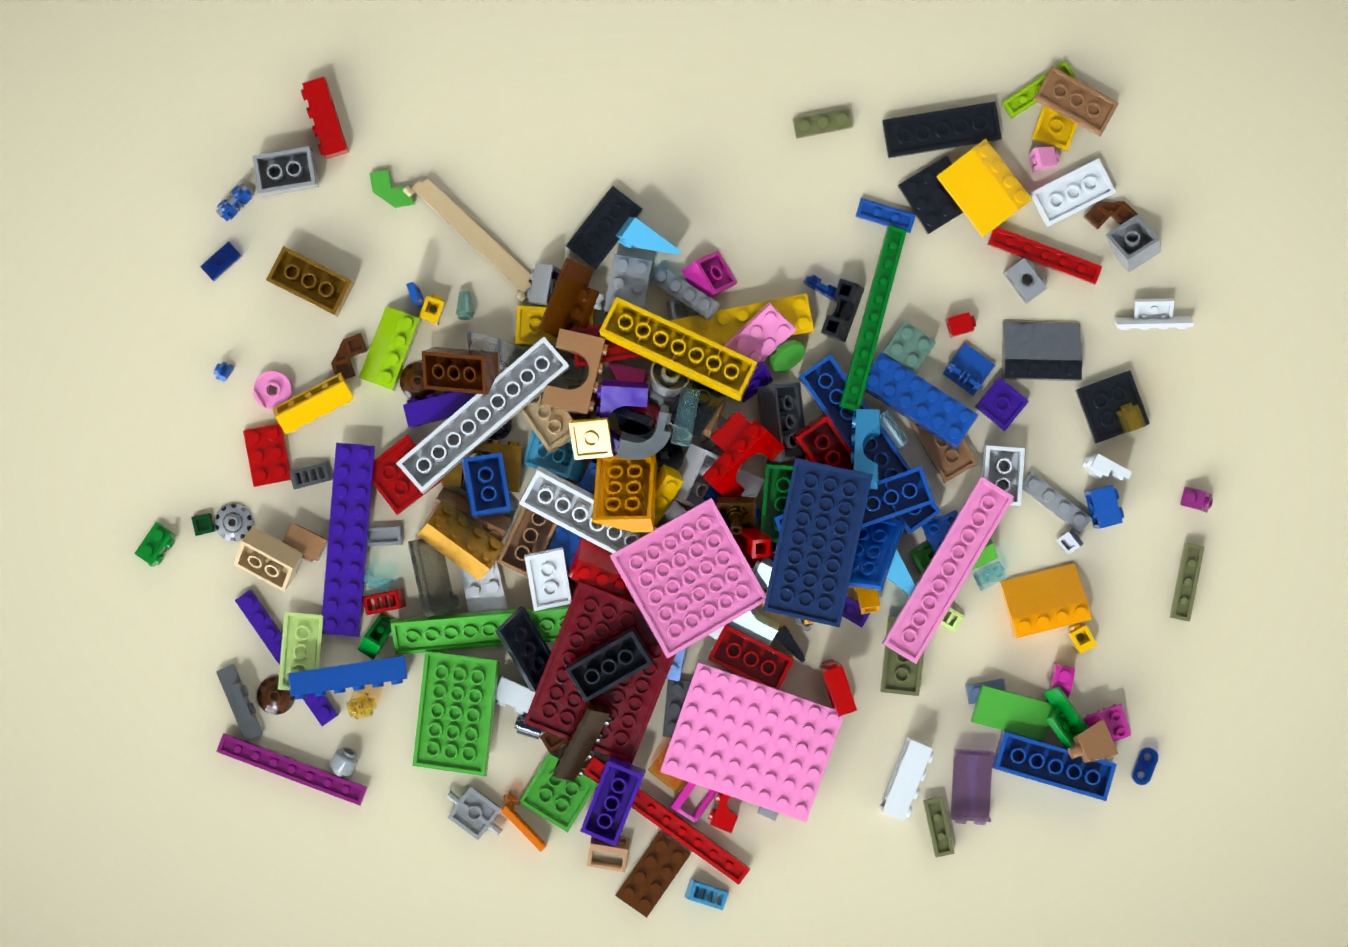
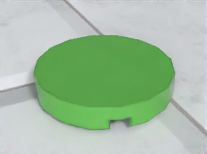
M796 340L786 341L775 349L777 352L774 355L773 353L771 354L769 363L777 372L790 370L802 360L805 355V347L799 340L798 342Z

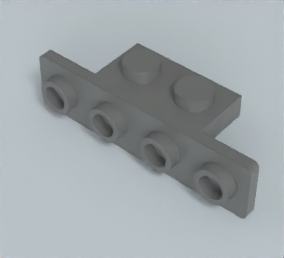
M232 664L216 672L245 742L263 735L255 715V706L252 702L250 703L247 696L249 695L248 689L245 684H242L235 665Z

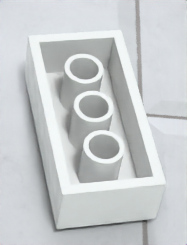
M910 737L906 738L879 806L883 813L904 821L905 817L908 818L912 811L910 804L912 799L916 800L920 790L918 784L920 781L923 782L927 773L925 770L926 764L931 763L934 755L932 752L933 748Z

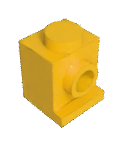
M432 294V297L426 296L419 318L439 325L446 305L442 301L443 298ZM432 306L437 307V311L435 313H432L430 311Z
M1078 623L1070 627L1071 631L1067 634L1078 654H1082L1097 646L1087 625L1083 624L1081 626ZM1078 634L1083 635V639L1081 641L1077 639Z

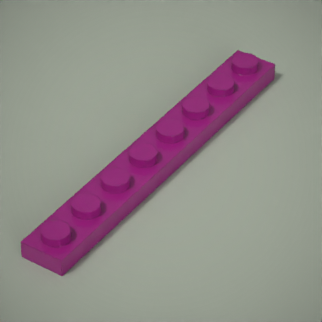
M223 733L216 751L361 806L368 788L367 786Z

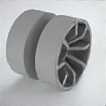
M653 362L645 383H649V401L660 407L661 404L672 407L688 385L690 378Z

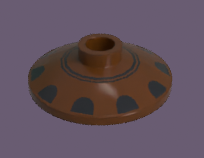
M422 362L412 363L402 371L400 387L407 397L424 400L426 395L434 394L436 391L424 389ZM417 377H420L422 380L421 383L418 385L415 384V379Z
M279 676L267 678L260 684L257 690L259 706L265 712L273 715L287 712L295 701V696H290L289 690H278ZM274 692L278 694L276 700L272 698V693Z

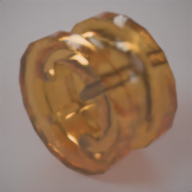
M511 790L508 795H503L504 800L512 810L515 809V805L519 806L521 804Z

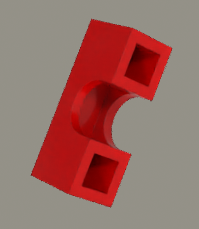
M718 792L715 799L718 802L716 808H712L708 816L710 825L732 833L739 815L731 811L727 806V802L732 796Z

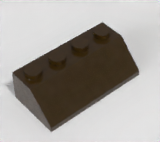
M592 699L589 700L555 766L553 777L575 781L577 776H582L586 768L584 766L586 759L590 760L595 751L592 749L595 742H600L603 736L601 732L603 726L607 727L612 719L610 708Z

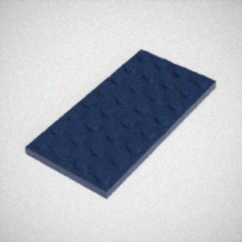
M795 458L763 611L840 628L873 474Z

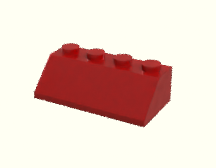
M580 539L567 575L573 580L581 581L634 600L610 558V555L613 553L590 541Z

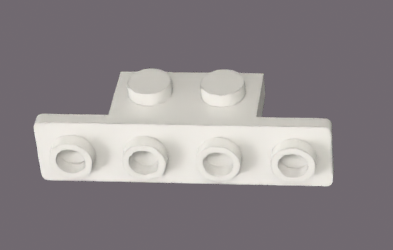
M1173 298L1134 299L1133 317L1114 318L1116 327L1121 330H1129L1130 328L1147 330L1151 327L1168 329L1169 327L1186 329L1194 326L1191 316H1173Z

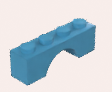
M856 409V416L852 418V427L856 429L855 434H852L851 438L852 446H855L854 452H851V464H854L855 471L873 474L870 489H878V464L866 457L864 449L872 438L880 435V409Z

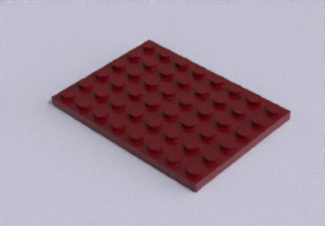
M579 581L524 723L569 740L589 701L585 703L565 670L566 665L634 626L653 656V664L592 699L610 708V716H612L607 727L603 726L601 730L603 736L600 742H595L592 749L632 764L676 654L666 658L635 601Z

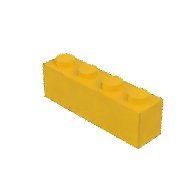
M339 373L273 407V411L285 434L298 430L307 423L314 422L324 414L331 413L341 405L348 404L354 397L343 375Z

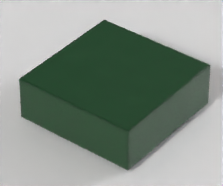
M211 513L191 517L195 536L215 532Z

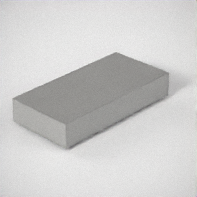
M402 526L369 527L367 547L403 545Z

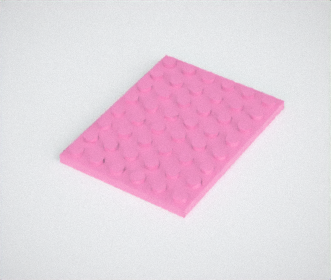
M698 662L660 772L807 822L844 715L838 717L834 708Z

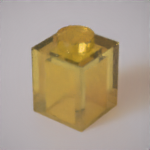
M1132 403L1120 406L1122 410L1117 411V415L1124 433H1129L1146 426L1139 405L1133 406Z

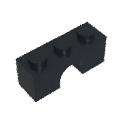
M839 280L834 297L837 299L836 309L831 316H826L821 330L822 334L828 338L846 342L864 292L863 287L851 281Z

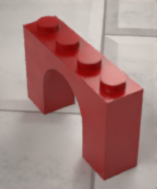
M755 419L702 477L722 496L739 497L745 491L736 481V474L742 463L757 453H763L773 461L785 447Z
M833 659L822 662L823 666L819 667L832 708L836 710L838 717L857 711L843 665Z

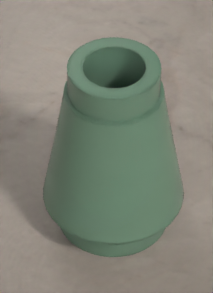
M460 291L456 315H458L459 320H471L475 311L470 291Z

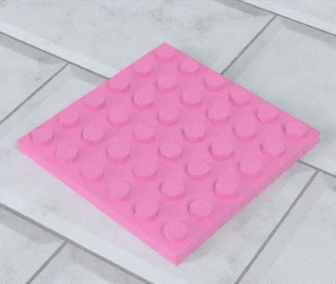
M712 498L610 555L611 560L666 658L673 656L764 603L766 599V594Z

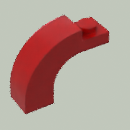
M743 528L741 534H732L740 550L746 552L751 558L770 557L771 538L766 533L755 528Z

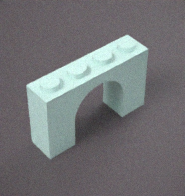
M763 557L761 562L757 560L752 569L762 589L768 588L774 561L768 557ZM754 608L731 621L728 626L770 646L780 623L762 615Z

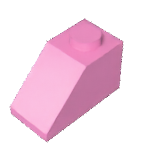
M1054 146L1037 147L1028 154L1032 173L1055 168L1058 165L1057 162L1060 161L1058 151L1054 150Z

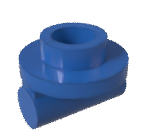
M224 361L221 364L218 363L214 370L215 378L225 382L234 370L233 365H227Z

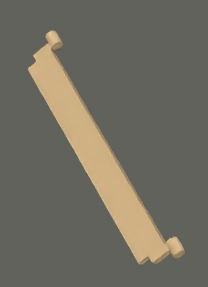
M429 178L423 183L419 180L412 188L407 185L403 189V192L409 197L414 193L421 197L519 289L515 296L521 302L525 300L527 296L524 293L531 286L528 282L531 279V274Z

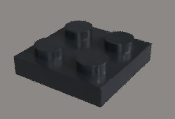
M619 407L614 412L621 431L642 435L651 431L655 426L653 419L649 415L644 413L638 414L628 407Z

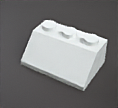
M690 444L679 469L684 483L675 495L674 500L692 508L706 501L702 498L710 484L702 476L718 460L719 456Z

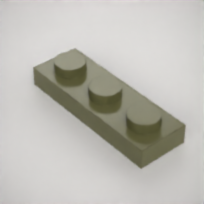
M849 108L793 119L796 139L853 128Z
M943 797L923 800L935 857L955 854Z

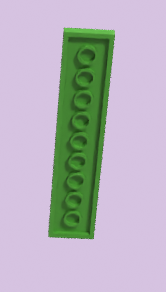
M570 604L534 611L533 607L526 608L545 642L556 641ZM518 608L391 619L390 624L395 655L425 653V651L437 652L504 646L495 630Z

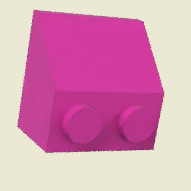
M719 251L696 260L681 271L690 285L710 298H714L738 284Z

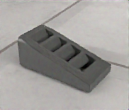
M328 461L289 471L294 490L333 480ZM320 467H323L326 478H322ZM313 469L316 471L318 480H314ZM305 471L308 472L309 482L306 481ZM298 473H300V476H301V480H302V483H301V484H299V482H298V478H297V474H298Z

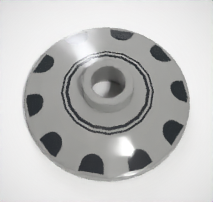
M236 503L223 506L215 517L217 533L223 539L231 542L243 540L253 526V518L250 511L243 505ZM231 519H234L236 521V524L234 526H231L229 524V521Z

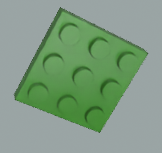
M549 753L519 803L568 833L598 783L584 773L581 777L577 776L575 781L553 777V772L559 758Z

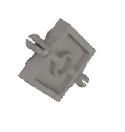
M472 786L461 797L452 791L448 793L446 797L454 802L455 805L447 818L477 840L489 829L498 836L503 829L494 822L502 808Z

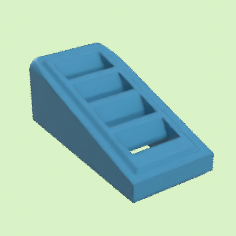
M690 879L684 897L688 900L723 910L729 892ZM705 888L703 898H700L702 890ZM710 891H713L710 901H707ZM718 893H721V894H720V897H719V900H718V903L716 904V903H715V900H716L717 894H718Z

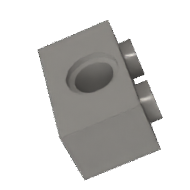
M1023 258L1003 274L1025 304H1027L1047 289L1045 286L1047 283L1041 275L1037 276L1030 260L1026 261ZM1023 275H1028L1031 278L1029 285L1023 283Z

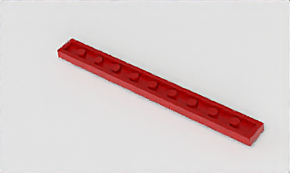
M594 755L583 773L599 784L606 763ZM639 788L632 806L634 810L738 885L742 882L750 871V867Z

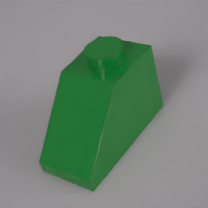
M381 612L364 635L357 650L374 660L392 633L390 624L392 618Z

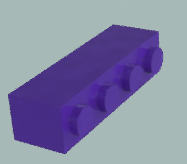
M444 391V395L437 396V393L425 396L426 399L420 401L418 398L409 399L407 404L403 405L408 427L413 428L448 419L476 394Z

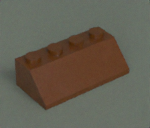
M441 347L422 351L424 389L487 395L499 372L498 352Z

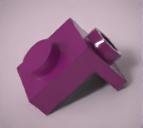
M1185 486L1180 505L1207 513L1213 503L1212 494Z

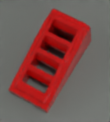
M402 588L363 596L366 615L406 607ZM386 596H389L391 606H388ZM378 597H381L383 608L380 607ZM371 599L374 600L375 610L372 608Z

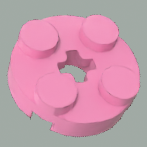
M267 371L256 379L253 395L261 406L273 409V407L292 397V384L284 374L277 371ZM270 385L273 387L277 386L276 395L268 393Z

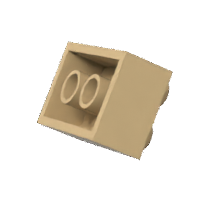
M252 526L240 544L234 565L285 592L295 578L303 553Z

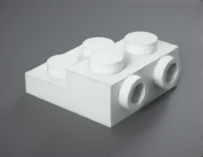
M1100 454L1087 456L1082 465L1085 469L1089 470L1087 474L1097 479L1098 477L1109 476L1116 481L1129 479L1132 474L1131 471Z

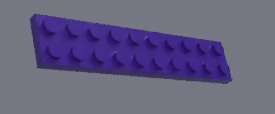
M336 442L322 607V634L360 636L375 446Z

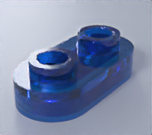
M813 274L811 277L806 276L803 281L805 285L828 299L837 301L834 297L836 287L830 284L828 286L822 284V279Z
M1150 747L1142 748L1137 755L1131 771V778L1139 785H1145L1151 780L1158 762V754L1154 749ZM1147 753L1150 754L1149 760L1144 759V755ZM1142 771L1144 774L1142 778H1138L1137 776L1138 772Z

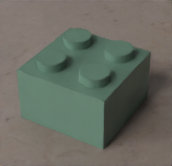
M904 321L882 353L915 374L936 342Z

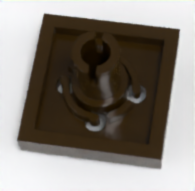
M717 497L716 507L732 534H741L743 528H754L756 497Z

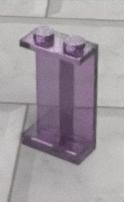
M954 749L950 818L955 820V823L966 824L967 821H974L976 825H986V822H991L989 817L992 760H994L995 752Z

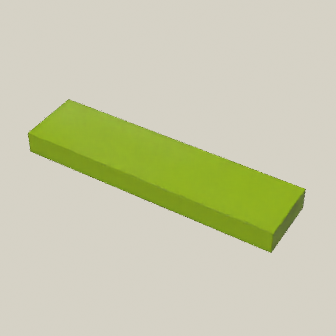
M1066 60L1055 67L1073 78L1076 77ZM1047 73L1001 103L1011 119L1037 103L1033 99Z

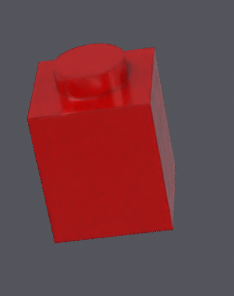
M970 312L945 319L950 338L973 332L975 330L974 327H976L975 318L973 315L970 316Z

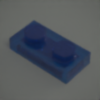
M228 241L200 267L212 281H215L243 256Z

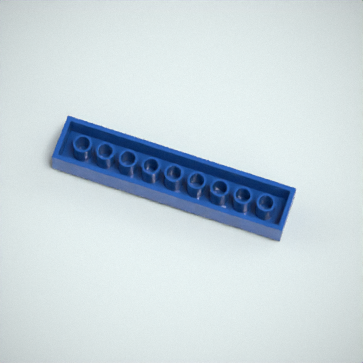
M830 354L802 373L798 378L822 413L829 416L851 451L854 452L855 446H852L851 438L852 434H855L856 429L852 427V418L856 416V412L839 407L847 377ZM862 400L860 409H869ZM880 427V435L872 438L864 449L866 457L878 464V481L911 470L886 432ZM933 503L895 517L897 520L903 521L905 532L911 534L940 514L941 511Z

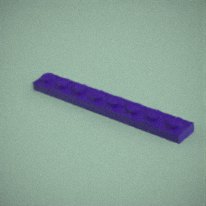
M251 589L237 598L235 602L280 665L282 632ZM311 693L307 694V698L303 699L321 726H324L338 716V713L325 695L315 697V694Z

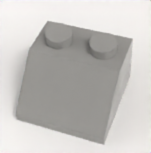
M1138 215L1105 234L1117 259L1128 272L1161 252L1160 240Z
M535 264V269L531 271L532 285L527 292L529 303L547 307L561 272L559 268L549 264Z

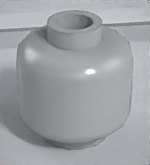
M348 747L336 750L330 762V766L334 770L333 773L339 777L351 775L358 764L357 753Z

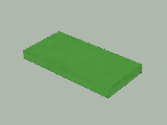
M981 684L971 722L1044 741L1049 727L1046 718L1053 707L1047 701Z

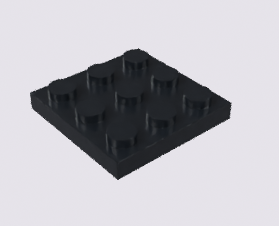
M947 155L898 185V188L927 234L964 213L936 177L952 165Z
M1130 370L1075 390L1095 444L1150 424Z

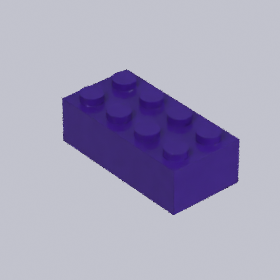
M610 756L580 832L616 846L646 770Z

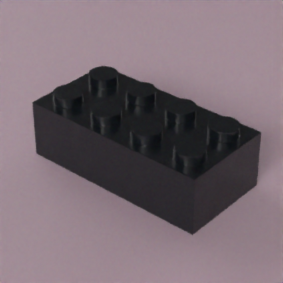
M632 626L566 665L565 670L586 703L652 665L654 658L635 627Z

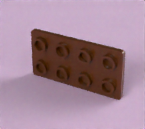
M570 258L565 259L539 325V330L558 338L560 329L570 331L573 324L586 328L600 293L597 290L588 288L594 272L592 269Z

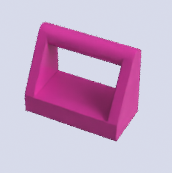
M687 781L671 804V808L697 823L718 792L705 788L709 791L693 815L681 808L696 784Z

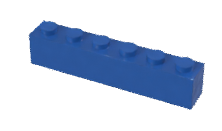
M404 656L287 673L290 696H295V700L307 698V694L314 693L315 697L326 695V691L334 690V694L346 692L345 688L353 687V691L365 689L364 685L372 684V687L375 688L384 686V682L391 681V684L395 685L403 683V679H408Z

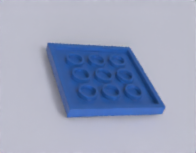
M887 519L861 528L849 586L883 590L905 526L903 521Z

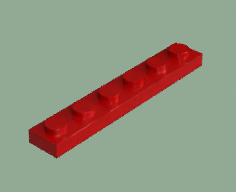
M998 227L992 230L987 244L1093 285L1097 283L1102 266Z

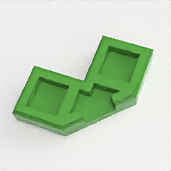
M389 170L369 173L374 194L394 208L414 205L413 195L409 197L403 192L406 186L392 188Z

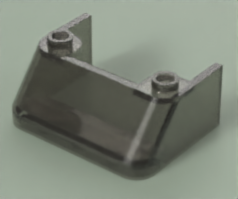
M423 539L408 541L424 617L459 610L460 599L458 594L455 595L454 591H452L445 556Z

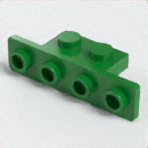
M1059 686L1044 691V695L1053 709L1046 720L1065 748L1068 749L1074 746V737L1088 729V727Z

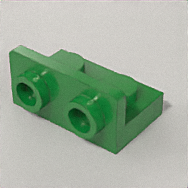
M155 522L134 554L147 562L150 567H155V565H159L165 557L163 554L166 549L169 550L174 545L176 534L160 523Z

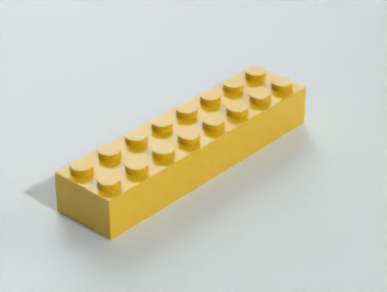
M807 293L716 311L710 321L701 315L670 320L674 324L723 346L770 302L796 327V331L790 337L814 332Z
M618 297L615 298L599 331L600 337L738 401H741L757 368L756 361Z

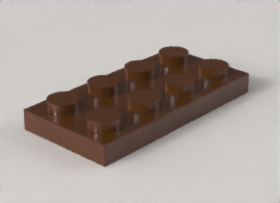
M658 832L615 896L647 918L691 853L661 832Z

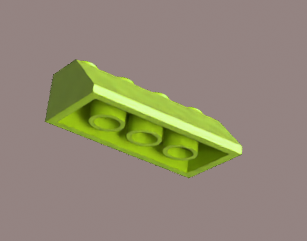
M385 307L359 378L395 391L422 320L405 312Z

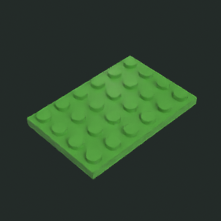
M425 651L412 766L487 776L500 660Z

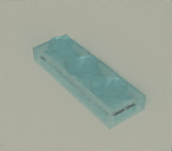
M681 387L671 444L691 446L701 390Z

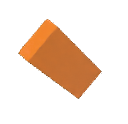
M506 804L501 809V812L540 852L546 848L545 841L509 804Z

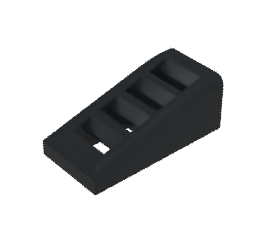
M783 625L776 633L775 638L801 663L804 662L805 657L788 628Z

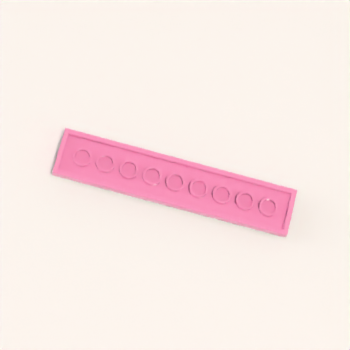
M983 477L978 479L882 644L915 664L918 662L1014 496Z

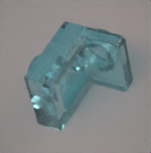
M999 561L972 573L980 591L1007 579L1005 569Z
M373 568L367 569V573H364V582L368 584V588H377V591H389L388 587H393V579L374 580Z

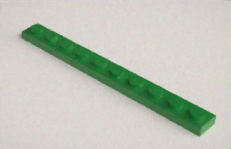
M888 225L886 228L839 407L855 412L861 406L907 232Z

